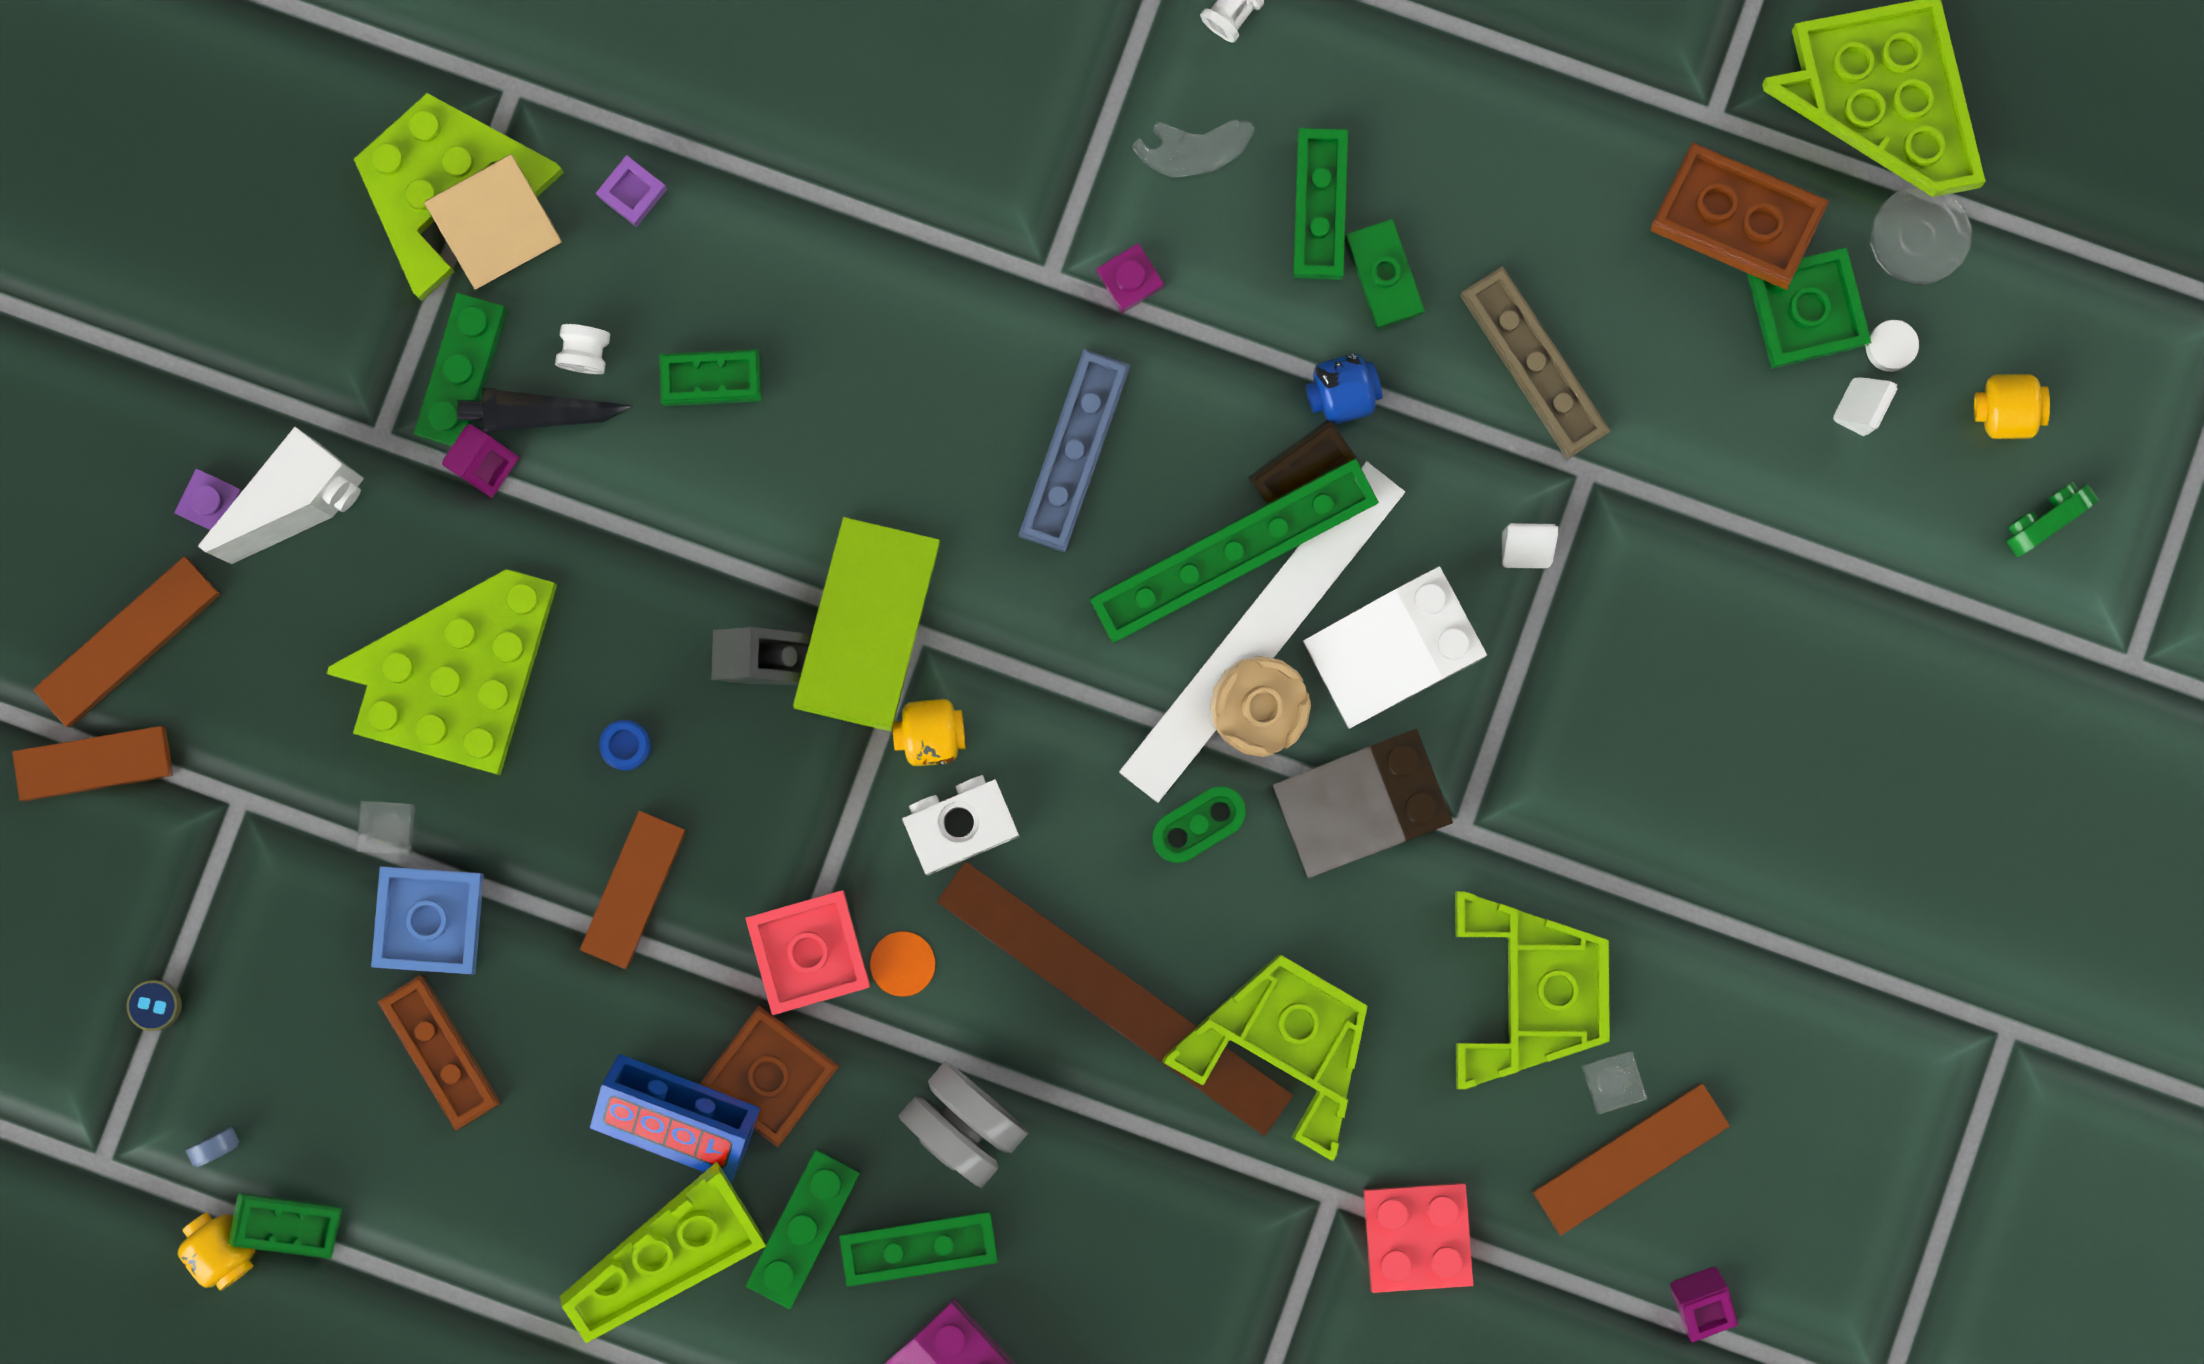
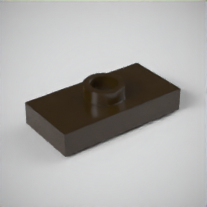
M1326 420L1248 478L1265 502L1269 503L1354 457L1358 462L1359 460L1330 420Z

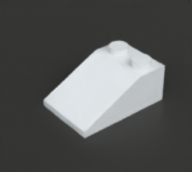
M294 427L198 547L206 553L230 564L236 563L334 517L338 510L345 512L360 495L361 489L358 486L364 478L316 440Z
M1440 566L1389 592L1302 641L1348 729L1475 664L1487 656Z

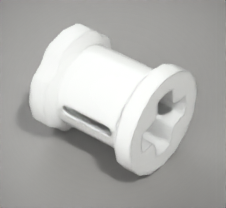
M1217 0L1211 9H1204L1200 16L1203 23L1215 34L1226 41L1234 43L1239 37L1238 29L1254 9H1261L1264 5V0Z

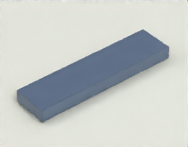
M1083 349L1018 534L1020 538L1066 553L1128 376L1129 364Z

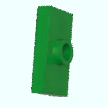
M1393 219L1346 234L1345 240L1376 330L1423 315L1425 310Z
M758 349L659 354L660 394L663 406L762 401L760 351Z
M238 1193L228 1244L234 1247L332 1259L342 1208L334 1205Z

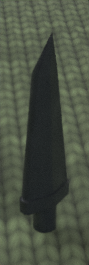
M482 388V400H457V420H483V432L496 433V431L601 423L633 406L495 390V388Z

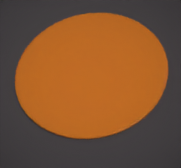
M906 931L895 932L885 936L875 946L871 955L870 969L873 979L882 990L894 996L906 997L917 994L930 983L935 971V957L930 945L919 935Z

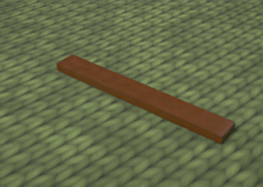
M965 861L936 901L1264 1137L1294 1096L1227 1047L1223 1050L1204 1085L1197 1083L1163 1063L1162 1059L1165 1054L1197 1026Z

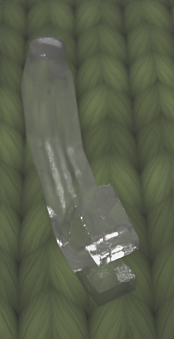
M1232 120L1204 135L1185 133L1183 130L1158 122L1153 127V132L1162 140V145L1157 149H1150L1139 138L1133 144V150L1148 167L1171 178H1178L1218 170L1242 154L1255 130L1253 125L1246 120H1243L1241 123L1237 120Z

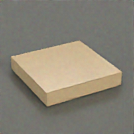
M513 154L504 157L424 202L475 290L562 243V239Z

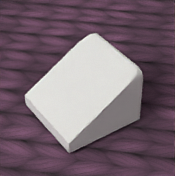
M1854 378L1850 382L1834 414L1833 420L1862 436L1870 434L1879 427L1898 389L1896 388L1897 384L1878 379Z
M1510 523L1502 531L1503 567L1549 568L1553 563L1558 526H1555V524Z

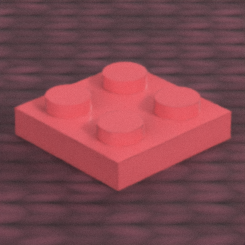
M844 890L745 918L772 1015L871 988Z
M1465 1183L1363 1189L1370 1290L1372 1293L1473 1286Z

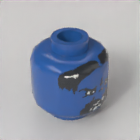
M1349 354L1317 364L1313 371L1314 382L1306 384L1307 397L1312 412L1322 411L1325 419L1330 420L1333 424H1341L1371 415L1375 410L1376 401L1382 399L1381 385L1373 362L1365 363L1358 354Z

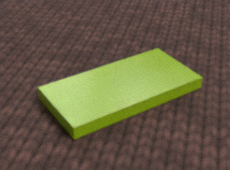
M843 517L794 699V709L892 732L940 546L939 539Z

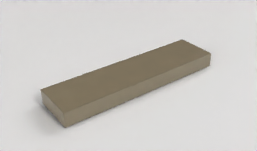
M1503 266L1461 292V299L1567 460L1611 432Z

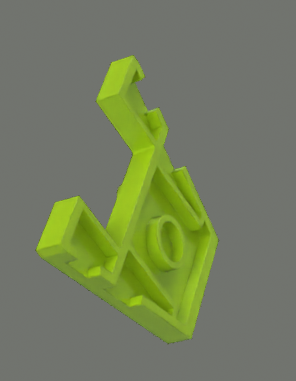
M428 93L354 158L410 287L421 301L455 272L421 236V233L435 222L424 204L426 200L510 154H513L537 197L564 173L556 162Z
M1455 892V937L1508 938L1509 1033L1508 1043H1456V1089H1468L1544 1062H1550L1610 1042L1609 940L1519 911L1518 909L1478 897L1468 892Z
M1277 954L1166 1053L1162 1062L1197 1083L1204 1085L1228 1042L1231 1040L1316 1090V1094L1291 1137L1329 1160L1334 1161L1339 1147L1338 1137L1342 1118L1345 1117L1348 1103L1346 1098L1352 1069H1355L1367 1005L1286 957Z

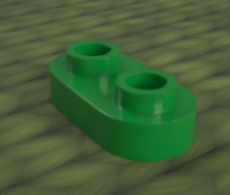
M2073 481L2048 498L2053 506L2040 516H2037L2031 510L2008 526L2013 535L2005 542L2016 557H2020L2046 540L2099 501V498L2088 483L2078 488Z
M1224 786L1208 789L1158 821L1152 835L1154 849L1161 858L1168 862L1183 863L1189 861L1235 833L1241 827L1246 815V807L1242 797L1235 790ZM1216 803L1225 804L1229 808L1228 819L1223 822L1215 821L1210 814L1211 807ZM1181 829L1186 833L1187 842L1183 847L1175 848L1169 844L1168 833L1171 830Z

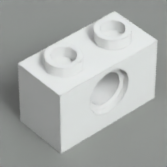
M983 775L955 786L958 795L939 802L937 795H933L909 806L912 814L902 818L925 875H931L1020 837L996 779L986 783ZM956 809L969 811L974 819L971 832L964 837L951 836L945 827L947 816Z

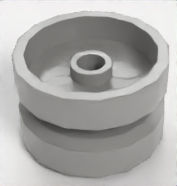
M944 1061L928 1080L930 1090L947 1106L946 1109L942 1110L926 1097L914 1096L898 1117L920 1139V1143L937 1159L982 1189L998 1170L999 1166L994 1155L980 1141L984 1138L998 1150L1012 1153L1029 1132L978 1085L953 1065Z

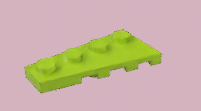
M715 1162L560 1295L561 1306L585 1343H588L766 1247L764 1237L718 1162Z

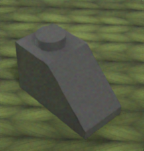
M757 627L713 630L711 680L747 684L798 685L812 634Z

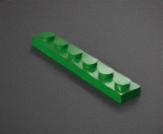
M1354 457L1089 597V600L1112 643H1115L1375 506L1379 501L1357 459Z

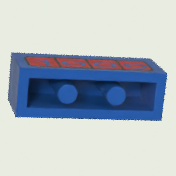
M618 1054L601 1085L590 1129L705 1172L715 1162H718L729 1182L732 1183L748 1150L761 1108Z

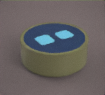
M150 980L142 982L131 991L127 999V1013L130 1020L138 1028L146 1031H158L170 1027L176 1022L181 1013L182 1001L180 994L174 986L165 981Z

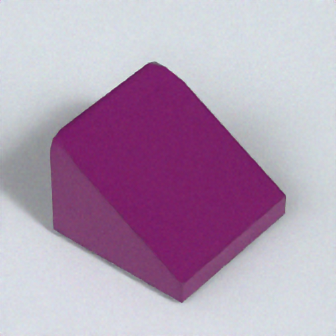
M468 424L444 457L442 465L493 498L520 457L491 436Z
M1710 1267L1670 1283L1672 1295L1691 1343L1738 1326L1729 1288L1717 1268Z

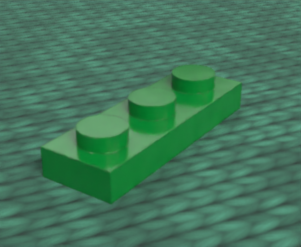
M1298 129L1293 278L1343 279L1348 130Z
M456 293L414 430L415 436L452 447L463 429L468 424L473 425L474 420H457V400L481 399L482 388L485 386L507 314L505 306Z
M816 1149L745 1287L790 1310L861 1171Z
M991 1211L846 1233L839 1236L847 1287L998 1263Z

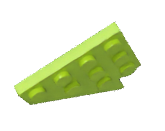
M1914 0L1795 23L1792 33L1801 71L1766 77L1762 83L1764 92L1932 197L1977 189L1984 185L1986 181L1941 0Z
M505 569L329 666L328 675L367 686L353 734L501 775L557 584Z

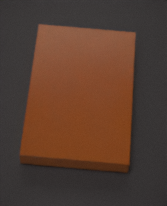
M1692 142L1652 222L1650 231L1787 290L1826 211L1829 200Z

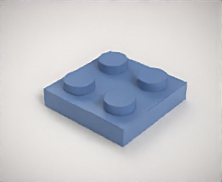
M380 866L371 967L476 974L484 874Z

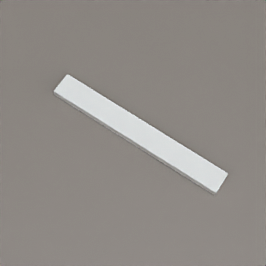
M1367 461L1361 469L1379 503L1299 545L1119 771L1122 776L1156 803L1160 802L1216 731L1213 725L1210 704L1214 686L1223 672L1241 659L1254 656L1274 658L1405 494L1403 489Z

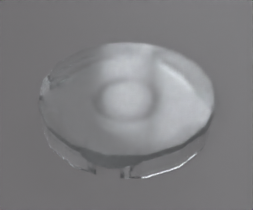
M1916 186L1897 191L1879 207L1874 217L1870 244L1876 261L1890 276L1900 281L1905 280L1916 285H1928L1943 280L1964 262L1971 247L1972 226L1965 208L1952 194L1932 197Z

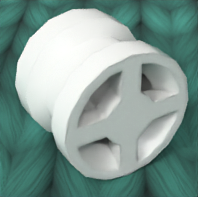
M576 324L561 325L560 337L564 342L562 351L556 355L555 365L574 372L604 374L606 363L602 359L603 348L610 342L611 334L605 330Z

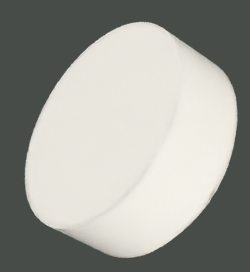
M1888 320L1879 324L1870 332L1872 343L1866 346L1867 356L1875 367L1883 371L1894 372L1903 369L1915 359L1919 350V340L1914 329L1907 323L1900 320Z

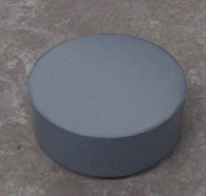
M231 1126L190 1146L185 1152L192 1165L199 1167L239 1146L238 1143L240 1141Z

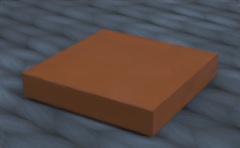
M759 1005L701 1081L700 1085L760 1107L754 1130L778 1148L840 1065Z

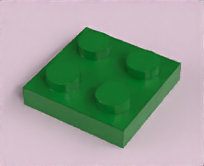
M1847 247L1802 258L1787 290L1749 273L1747 274L1771 369L1866 347L1872 343Z

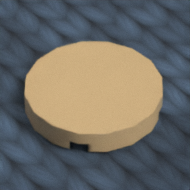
M1264 656L1241 659L1225 670L1214 686L1210 704L1213 725L1223 741L1239 752L1260 757L1273 755L1275 752H1279L1283 748L1287 749L1297 742L1308 724L1311 709L1309 693L1306 692L1302 677L1297 670L1285 662Z

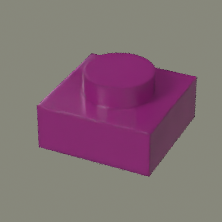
M1139 243L1096 268L1097 275L1122 314L1164 289L1163 281Z

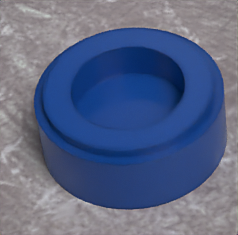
M619 720L611 723L604 729L599 741V750L607 764L619 770L630 771L642 766L648 759L651 752V739L648 732L638 723L630 720Z

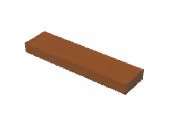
M184 556L33 689L34 692L65 727L71 728L221 596V593L188 557Z
M1698 1083L1531 1192L1558 1234L1563 1235L1730 1127L1704 1084Z

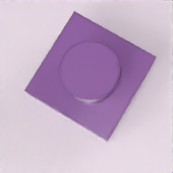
M626 155L598 189L596 195L637 228L668 189L661 181Z
M196 468L174 513L211 530L243 490Z

